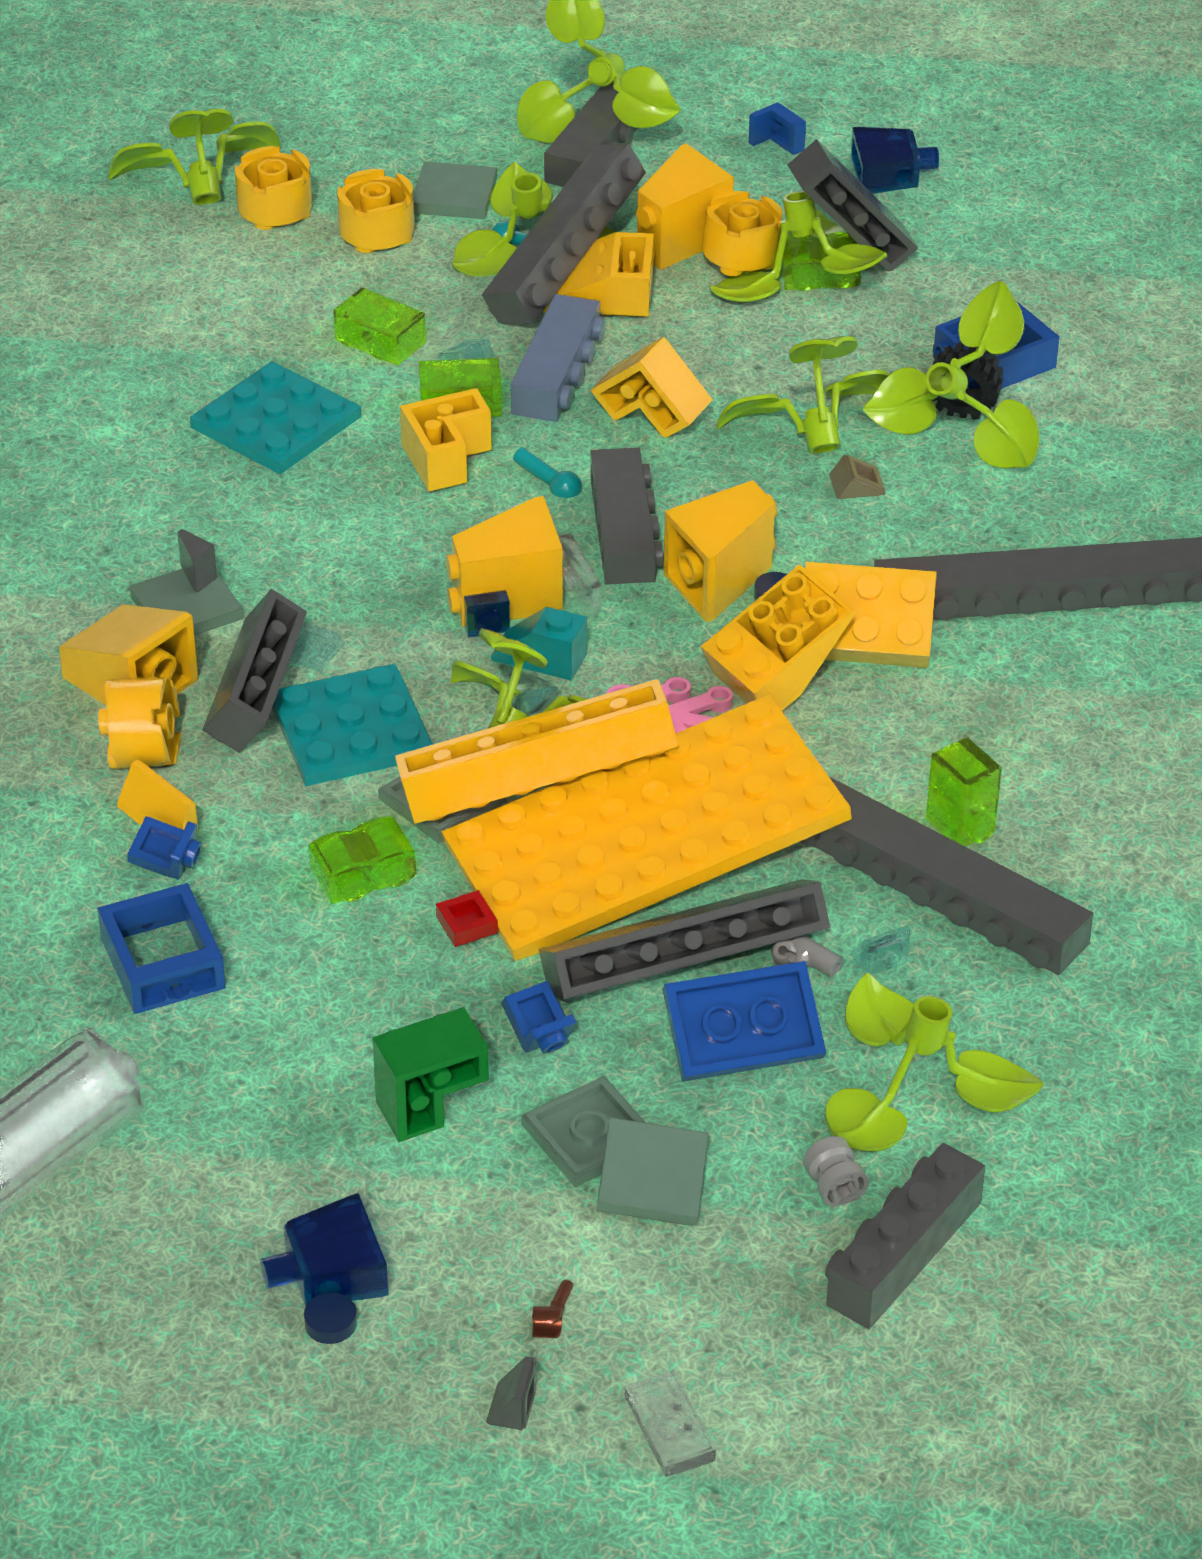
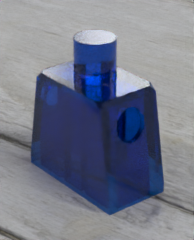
M852 127L851 159L856 178L872 194L918 187L920 170L938 169L939 167L938 147L918 148L913 131L910 129Z
M359 1193L352 1194L287 1221L283 1226L286 1252L260 1259L261 1270L267 1288L270 1289L296 1282L305 1306L315 1296L328 1292L343 1294L352 1301L389 1295L387 1263Z

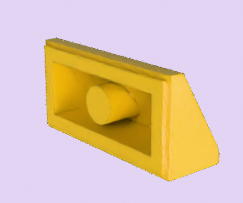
M138 759L133 761L119 795L117 807L140 825H142L145 816L182 830L185 829L188 821L197 824L198 836L196 803Z

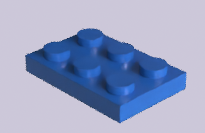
M806 961L664 984L662 990L682 1082L821 1059L826 1054Z

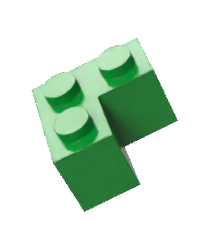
M464 1007L372 1037L376 1103L398 1142L443 1128V1096L489 1080L488 1045Z

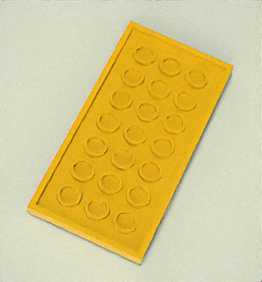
M768 694L675 733L679 747L668 749L657 756H645L624 762L613 769H600L583 774L569 782H558L441 832L445 845L473 892L480 891L497 918L498 934L513 959L517 961L538 954V949L571 940L852 819L850 805L771 695Z

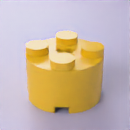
M268 146L251 150L241 157V164L239 166L235 165L234 170L237 208L244 219L254 223L258 229L269 230L275 226L288 225L299 220H305L310 216L312 208L310 162L304 154L291 149V154L280 153V147Z
M368 169L355 172L344 179V186L342 188L339 186L337 189L339 232L346 242L355 246V249L361 253H371L375 250L388 249L412 241L415 228L413 186L408 178L399 173H396V178L385 176L382 169Z
M730 191L716 195L711 199V205L707 206L702 242L704 255L711 262L720 266V271L727 276H739L743 271L769 270L774 268L781 234L780 221H782L783 215L781 207L774 200L761 195V201L750 199L749 192Z
M144 677L107 680L105 682L107 708L99 709L98 724L101 735L109 736L107 750L109 767L111 769H127L137 759L148 767L176 764L181 744V732H175V718H180V708L176 688L171 678Z

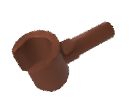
M563 1280L550 1306H533L532 1337L558 1338L560 1336L564 1305L573 1289L571 1281Z

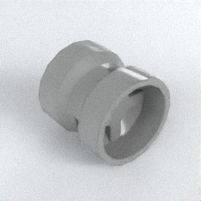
M831 1136L821 1139L813 1144L803 1157L805 1169L811 1179L817 1182L818 1192L825 1204L830 1207L858 1200L869 1186L867 1175L861 1165L854 1162V1153L847 1141L842 1137Z

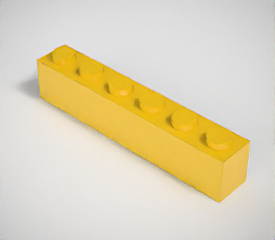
M655 679L396 755L395 758L411 814L416 824L423 821H436L447 814L467 808H480L486 806L491 801L508 796L528 794L536 788L556 782H569L580 775L600 769H613L624 762L641 757L657 756L668 749L679 746L668 702L659 679Z

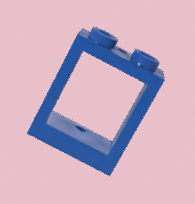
M1019 302L1017 303L1023 314L1025 328L1022 337L1014 347V350L996 356L999 360L997 367H1002L1003 369L1001 389L1054 369L1057 365L1060 336ZM961 317L936 326L933 345L934 359L939 352L943 353L945 347L951 345L953 350H955L956 344L962 343L958 332ZM967 376V387L969 389L980 386L976 380Z
M188 883L97 908L101 940L134 1014L226 989L223 956ZM186 921L199 950L136 967L124 937ZM179 983L177 986L171 987L173 984Z

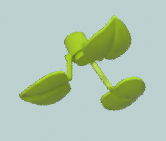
M549 0L546 8V23L552 35L563 43H571L577 40L581 48L594 54L596 58L588 66L589 78L567 90L562 95L559 87L551 80L534 83L524 92L517 109L518 128L524 137L544 143H553L576 116L573 106L566 100L592 84L607 86L614 83L613 88L619 93L614 98L613 111L623 123L631 127H654L670 120L680 112L681 109L673 98L666 81L656 70L640 65L625 72L624 61L619 55L615 53L605 54L604 49H597L586 43L585 40L599 38L605 28V14L599 0Z
M225 109L184 111L176 114L170 120L169 129L171 134L177 138L195 135L199 161L190 165L188 173H186L172 149H162V145L159 143H139L123 147L114 155L108 176L109 180L125 172L141 168L161 167L172 162L182 178L184 188L190 187L193 204L217 203L222 199L220 183L223 182L221 171L224 153L268 146L280 147L279 136L272 125L261 121L246 122L231 127L233 124L232 114ZM230 128L229 133L221 134L216 140L218 151L214 167L210 161L205 159L202 134H217Z
M515 161L501 175L490 198L491 207L497 214L510 217L506 234L501 237L499 233L493 230H476L465 235L455 248L452 266L466 275L490 276L498 274L517 249L516 246L509 243L513 238L517 216L519 215L525 219L534 218L542 211L545 212L552 202L550 186L537 174L527 172ZM605 227L597 239L615 231Z
M795 191L783 197L786 219L780 221L781 234L773 270L770 273L745 271L739 276L728 277L715 286L709 285L714 294L739 302L756 301L774 294L781 288L780 282L776 279L780 276L785 248L799 250L823 247L825 254L828 256L821 260V267L825 271L835 274H849L865 270L886 259L887 253L863 244H847L839 249L832 248L830 245L841 241L845 237V230L839 224L827 219L818 209L816 210L815 201L807 193Z
M997 281L983 289L968 304L961 316L958 329L960 341L965 346L977 348L975 352L960 359L953 358L950 364L936 363L928 369L926 374L913 367H904L892 372L881 383L874 396L863 407L864 413L875 423L887 430L913 435L925 431L935 421L937 412L932 401L938 396L946 399L959 398L987 417V419L978 424L974 433V447L983 461L998 468H1028L1032 465L1038 453L1040 441L1038 423L1032 411L1019 401L1006 399L996 407L993 413L988 407L965 392L968 380L965 372L960 369L961 366L982 357L985 350L995 355L1005 354L1020 341L1024 330V318L1007 284L1003 281Z
M838 336L829 339H812L800 342L789 350V358L793 363L813 361L818 407L807 410L805 412L806 418L802 421L788 398L779 399L778 394L743 397L731 402L724 408L717 420V429L743 416L775 413L786 409L796 424L798 434L806 435L810 454L832 452L841 447L838 434L839 397L854 394L874 395L881 383L890 374L880 369L862 371L847 375L841 382L827 386L825 389L826 396L832 398L830 413L829 407L825 405L821 360L838 358L852 353L858 346L857 339L852 336Z
M481 628L479 636L486 644L497 651L512 656L515 665L509 684L483 668L459 660H454L452 663L450 683H482L491 685L499 692L496 711L488 728L527 717L525 713L511 707L513 697H520L521 692L517 689V684L524 661L541 668H546L548 661L543 655L524 643L507 639L494 631ZM572 694L569 697L560 695L543 712L587 700V698Z
M867 972L855 985L847 1001L845 1024L848 1030L858 1040L871 1046H883L891 1041L897 1046L908 1042V1046L892 1082L881 1101L873 1093L864 1089H842L833 1094L828 1100L824 1117L831 1135L844 1138L851 1148L861 1151H882L891 1148L903 1138L908 1120L903 1113L889 1107L899 1089L914 1054L932 1055L941 1049L943 1045L945 1046L949 1071L958 1075L955 1082L957 1094L967 1103L978 1109L989 1112L1011 1110L1040 1092L1044 1082L1007 1059L983 1050H966L959 1055L957 1061L954 1049L956 1034L948 1031L953 1011L947 1002L937 997L924 996L917 999L913 1004L902 995L883 986Z

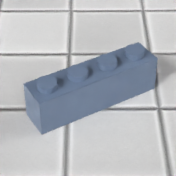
M559 294L554 295L510 384L512 415L558 422L563 409H570L573 401L574 386L580 387L583 381L584 364H591L595 352V341H602L606 321L605 318L600 317V301Z

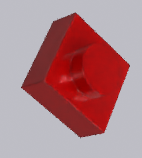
M479 890L436 903V918L454 947L498 933V920Z

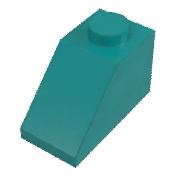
M545 607L507 629L503 636L528 645L543 655L548 661L546 668H541L524 661L522 669L572 681L587 655V616ZM494 650L491 655V661L510 666L515 665L511 655Z

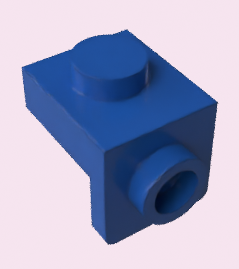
M779 102L750 114L748 143L752 146L771 139L792 155L800 153L805 149L806 121Z
M145 816L127 854L128 862L179 880L186 866L189 868L194 867L202 848V842L197 841V824L188 821L185 829L182 830Z
M548 981L505 996L501 1003L525 1053L540 1048L542 1053L546 1054L563 1047L569 1042L567 1037H569L577 1024L573 1014L564 1016Z

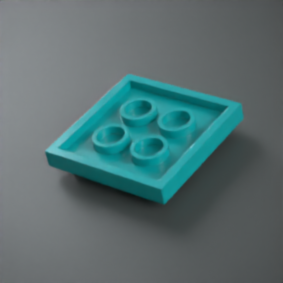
M271 361L190 416V425L192 429L281 475L361 418V406Z
M395 663L280 688L272 707L305 787L397 766L396 755L433 745Z

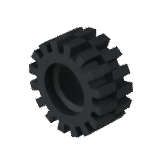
M957 343L955 350H953L951 345L944 348L943 353L939 352L936 355L933 365L939 362L950 364L953 358L960 359L975 352L976 348L969 347V349H964L963 343ZM985 350L982 357L961 366L960 369L980 385L974 389L966 388L965 392L991 410V407H994L1003 383L1002 367H997L999 360L996 356L988 359L990 352ZM938 396L932 400H937L935 407L938 411L947 408L946 415L953 416L954 412L960 413V418H966L967 414H971L973 420L980 418V411L959 398L946 399Z

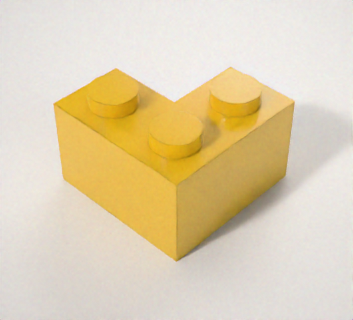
M665 337L658 339L614 365L590 390L612 419L619 420L640 408L660 435L665 438L689 426L713 400Z
M470 389L400 406L401 445L428 492L467 483V456L492 450L491 410L478 389Z

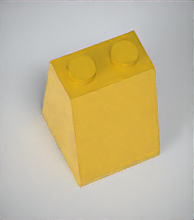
M687 143L681 145L638 190V208L636 211L637 233L654 234L653 265L659 270L703 252L702 242L707 206L711 205L713 197L733 191L734 177Z
M753 480L665 511L664 576L706 623L718 617L750 588L760 575L765 574L772 568L773 550L776 546L774 518L777 515V507L772 496L766 494Z
M544 496L534 497L452 536V554L446 555V568L449 580H453V587L447 588V600L450 613H458L462 627L528 618L545 607L563 610V548Z
M122 604L59 646L62 677L107 705L105 699V682L107 680L167 677V679L171 678L177 694L198 681L193 616L185 611Z

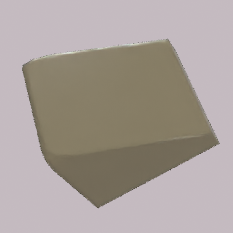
M844 454L829 474L837 499L881 496L886 493L878 467Z

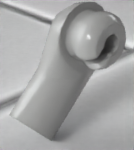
M806 936L776 942L771 949L772 959L776 965L806 961L807 968L813 967L830 978L841 970L844 963L843 957Z

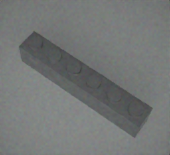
M629 143L594 146L482 293L483 299L498 323L521 324L534 323L646 174Z
M800 879L538 950L545 980L549 982L555 997L568 999L831 927L821 882Z

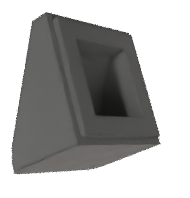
M181 529L178 531L180 564L194 591L200 592L217 578L214 544Z
M526 1356L498 1382L486 1420L487 1424L517 1430L526 1429L536 1394V1362H534L533 1357Z

